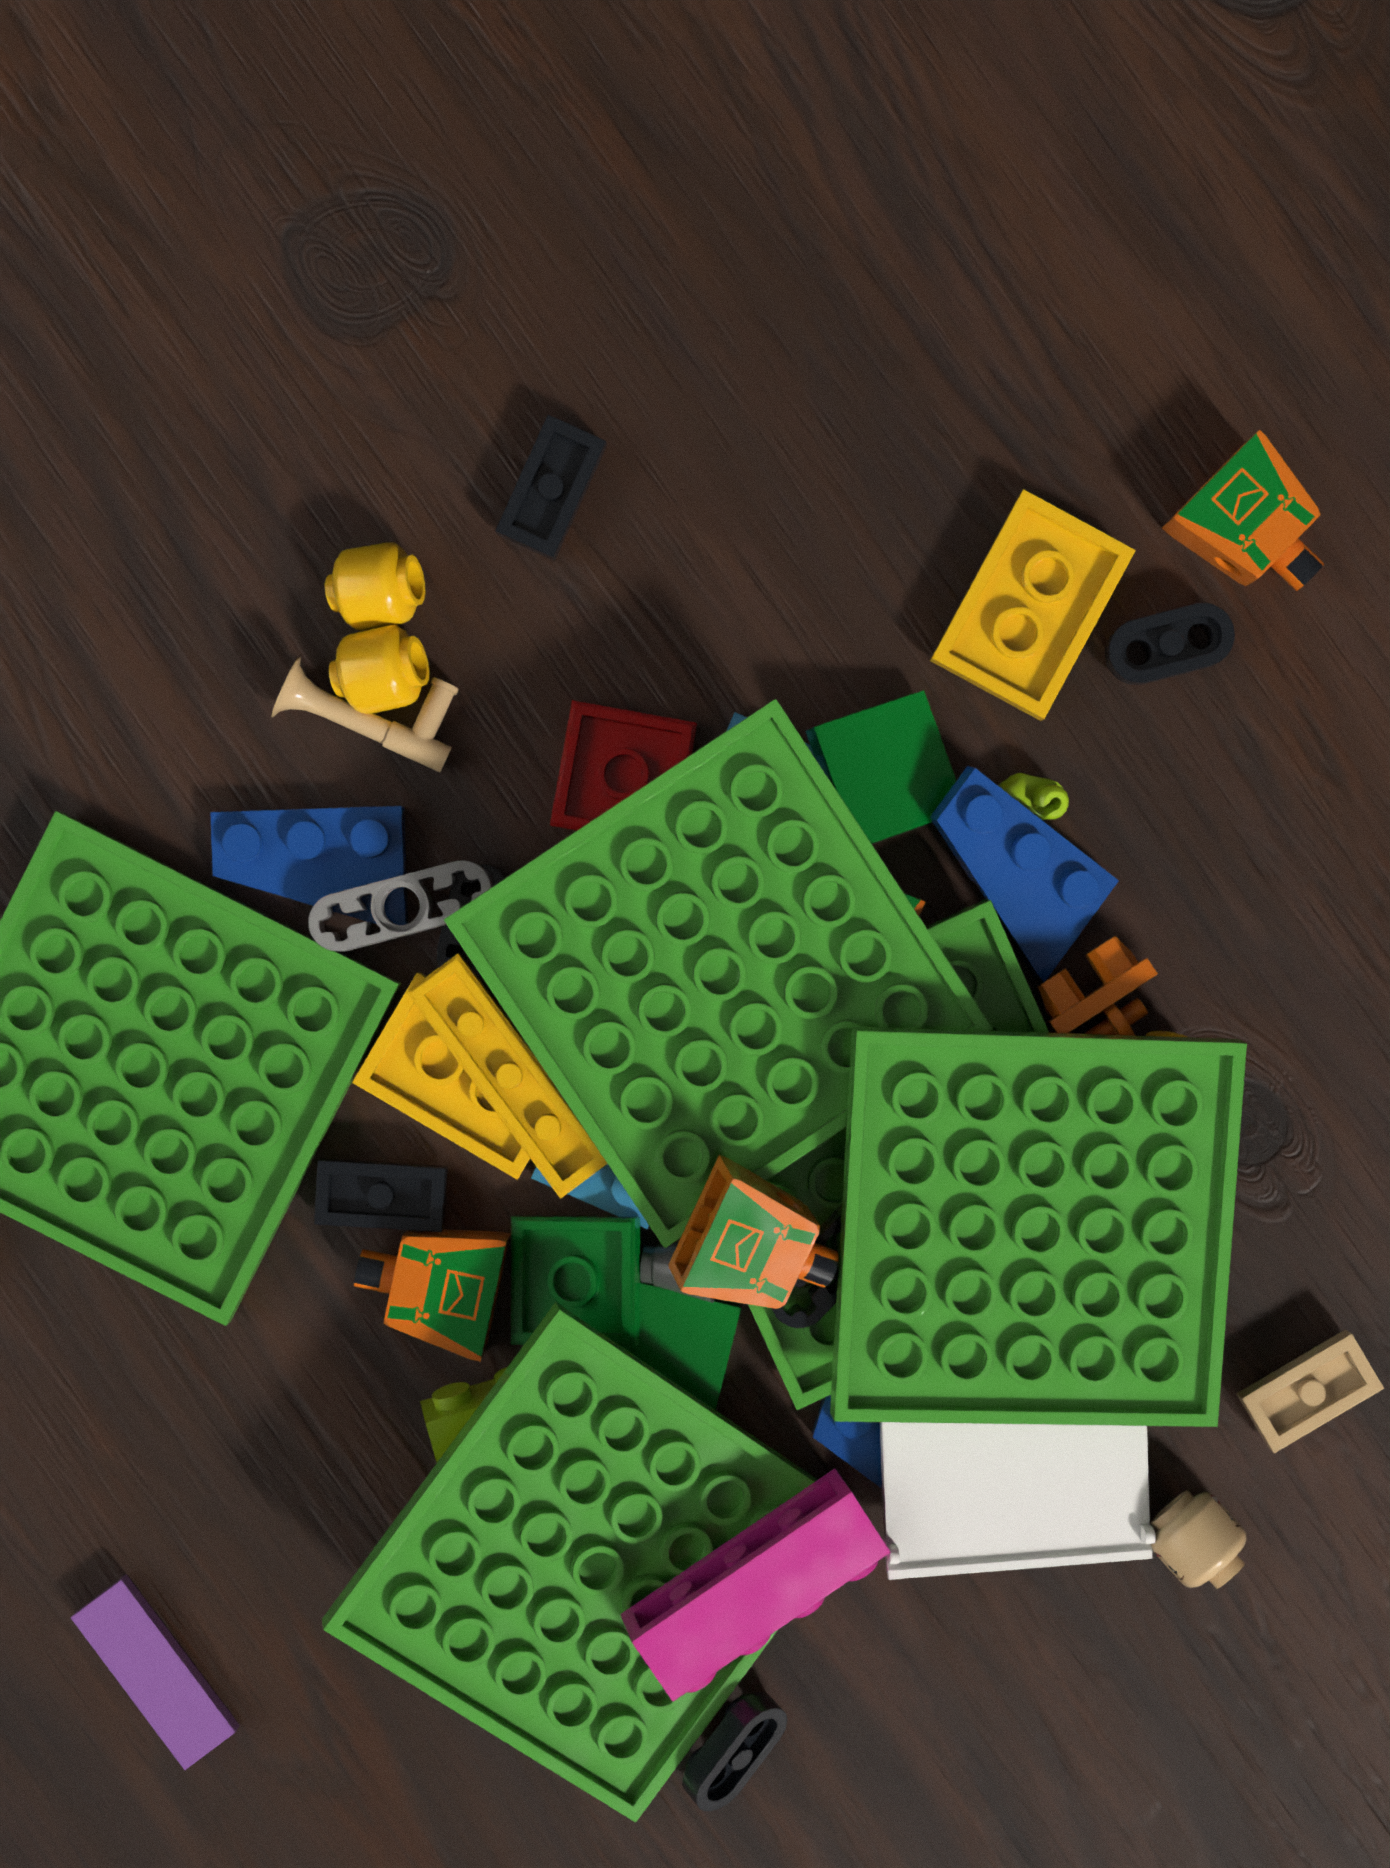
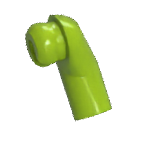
M1016 773L998 785L1041 820L1057 819L1067 811L1069 806L1067 792L1058 782L1049 778Z

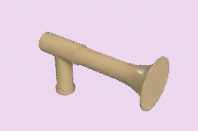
M297 657L281 688L271 717H274L280 711L289 709L307 711L383 744L382 747L441 773L452 747L434 738L453 696L458 693L459 689L433 677L431 680L432 686L413 727L409 728L396 721L391 722L376 714H365L354 710L347 701L315 685L300 666L301 657Z

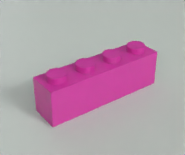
M834 1468L620 1615L631 1642L673 1702L687 1692H696L707 1686L713 1680L717 1671L740 1655H749L761 1649L768 1642L771 1634L794 1618H803L812 1614L822 1605L826 1596L848 1581H857L866 1577L875 1569L878 1561L891 1552L849 1487Z

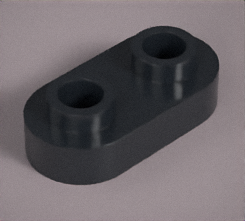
M1196 603L1131 620L1117 628L1109 637L1105 647L1106 664L1110 672L1118 680L1129 685H1144L1205 669L1222 661L1231 651L1235 640L1234 625L1229 615L1223 609L1210 603ZM1191 627H1200L1206 632L1208 641L1203 649H1197L1189 643L1188 631ZM1130 643H1139L1145 648L1147 657L1142 665H1135L1128 660L1126 649Z
M766 1692L741 1695L728 1706L722 1722L706 1743L691 1755L686 1764L682 1786L701 1810L709 1812L720 1809L740 1793L782 1737L787 1725L785 1711Z

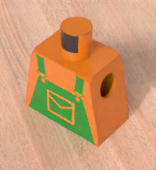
M1261 430L1249 438L1162 527L1169 536L1244 586L1256 581L1272 567L1295 591H1298L1324 566V563L1299 539L1321 515L1319 508Z
M719 1155L668 1266L681 1292L689 1295L778 1309L786 1304L797 1279L822 1288L827 1287L836 1273L839 1255L836 1250L815 1243L819 1235L820 1225L807 1205L731 1159Z
M445 1229L442 1232L407 1230L402 1235L398 1256L362 1249L355 1273L354 1287L389 1294L384 1317V1324L388 1327L470 1360L481 1362L488 1344L511 1234L496 1231Z

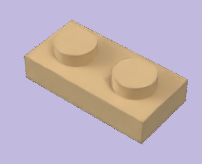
M1343 1330L1238 1392L1237 1396L1267 1447L1273 1453H1276L1383 1390L1384 1387L1353 1334Z

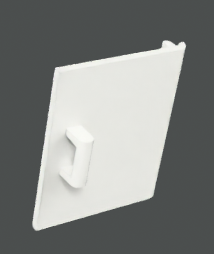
M880 1422L884 1543L891 1552L885 1556V1567L889 1580L1153 1559L1151 1544H1154L1156 1541V1533L1150 1525L1147 1426Z

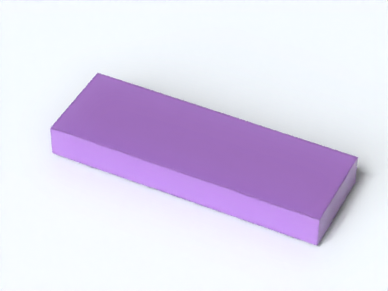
M127 1574L72 1615V1621L184 1770L237 1731L239 1727L238 1722Z

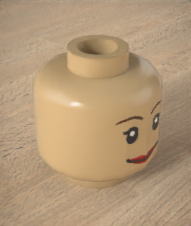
M1185 1490L1167 1504L1150 1522L1151 1526L1156 1530V1541L1154 1544H1151L1153 1552L1186 1587H1198L1210 1581L1218 1589L1232 1579L1245 1565L1238 1556V1553L1245 1545L1246 1532L1211 1493L1204 1492L1193 1496L1188 1490Z

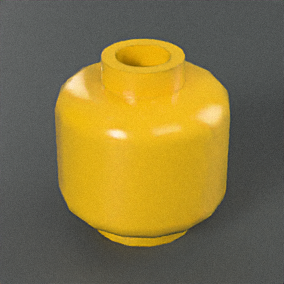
M386 542L341 551L334 562L333 574H329L326 577L325 593L330 608L334 612H340L348 625L362 631L386 625H400L410 621L417 606L422 605L425 599V580L421 565L413 554L407 555L406 551L395 542Z
M386 625L343 637L337 647L336 660L331 661L329 664V678L331 686L339 698L345 697L351 707L360 713L373 714L405 707L416 702L421 692V687L428 683L429 664L425 649L416 636H409L405 630L397 625Z

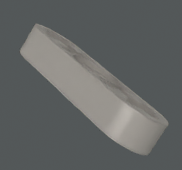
M459 860L326 895L315 903L310 912L309 930L313 939L327 950L350 951L447 925L444 919L463 907L461 900L449 899L438 902L437 904L443 915L432 918L433 902L429 891L423 884L424 880L434 878L433 890L440 891L455 886V874L464 872L468 880H479L481 884V891L474 893L472 900L492 888L494 883L488 871L476 863ZM400 887L411 889L417 895L420 903L417 917L406 925L393 923L387 917L384 909L388 894ZM372 894L371 913L381 929L379 933L371 935V922H362L348 927V938L341 941L337 932H326L324 921L333 918L334 912L332 907L339 904L344 913H357L368 910L362 901V897Z

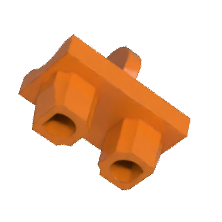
M1114 936L1084 955L1103 982L1102 986L1084 996L1065 968L1036 987L1043 1008L1050 1017V1020L1045 1022L1050 1033H1069L1099 1013L1103 1021L1084 1032L1085 1034L1135 1036L1130 1025L1147 1015V1009L1139 998H1136L1121 1009H1118L1114 1003L1158 973L1148 958L1138 961L1133 953Z

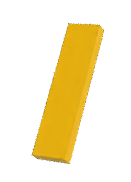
M460 953L453 956L406 992L560 1199L607 1165V1162L521 1034Z

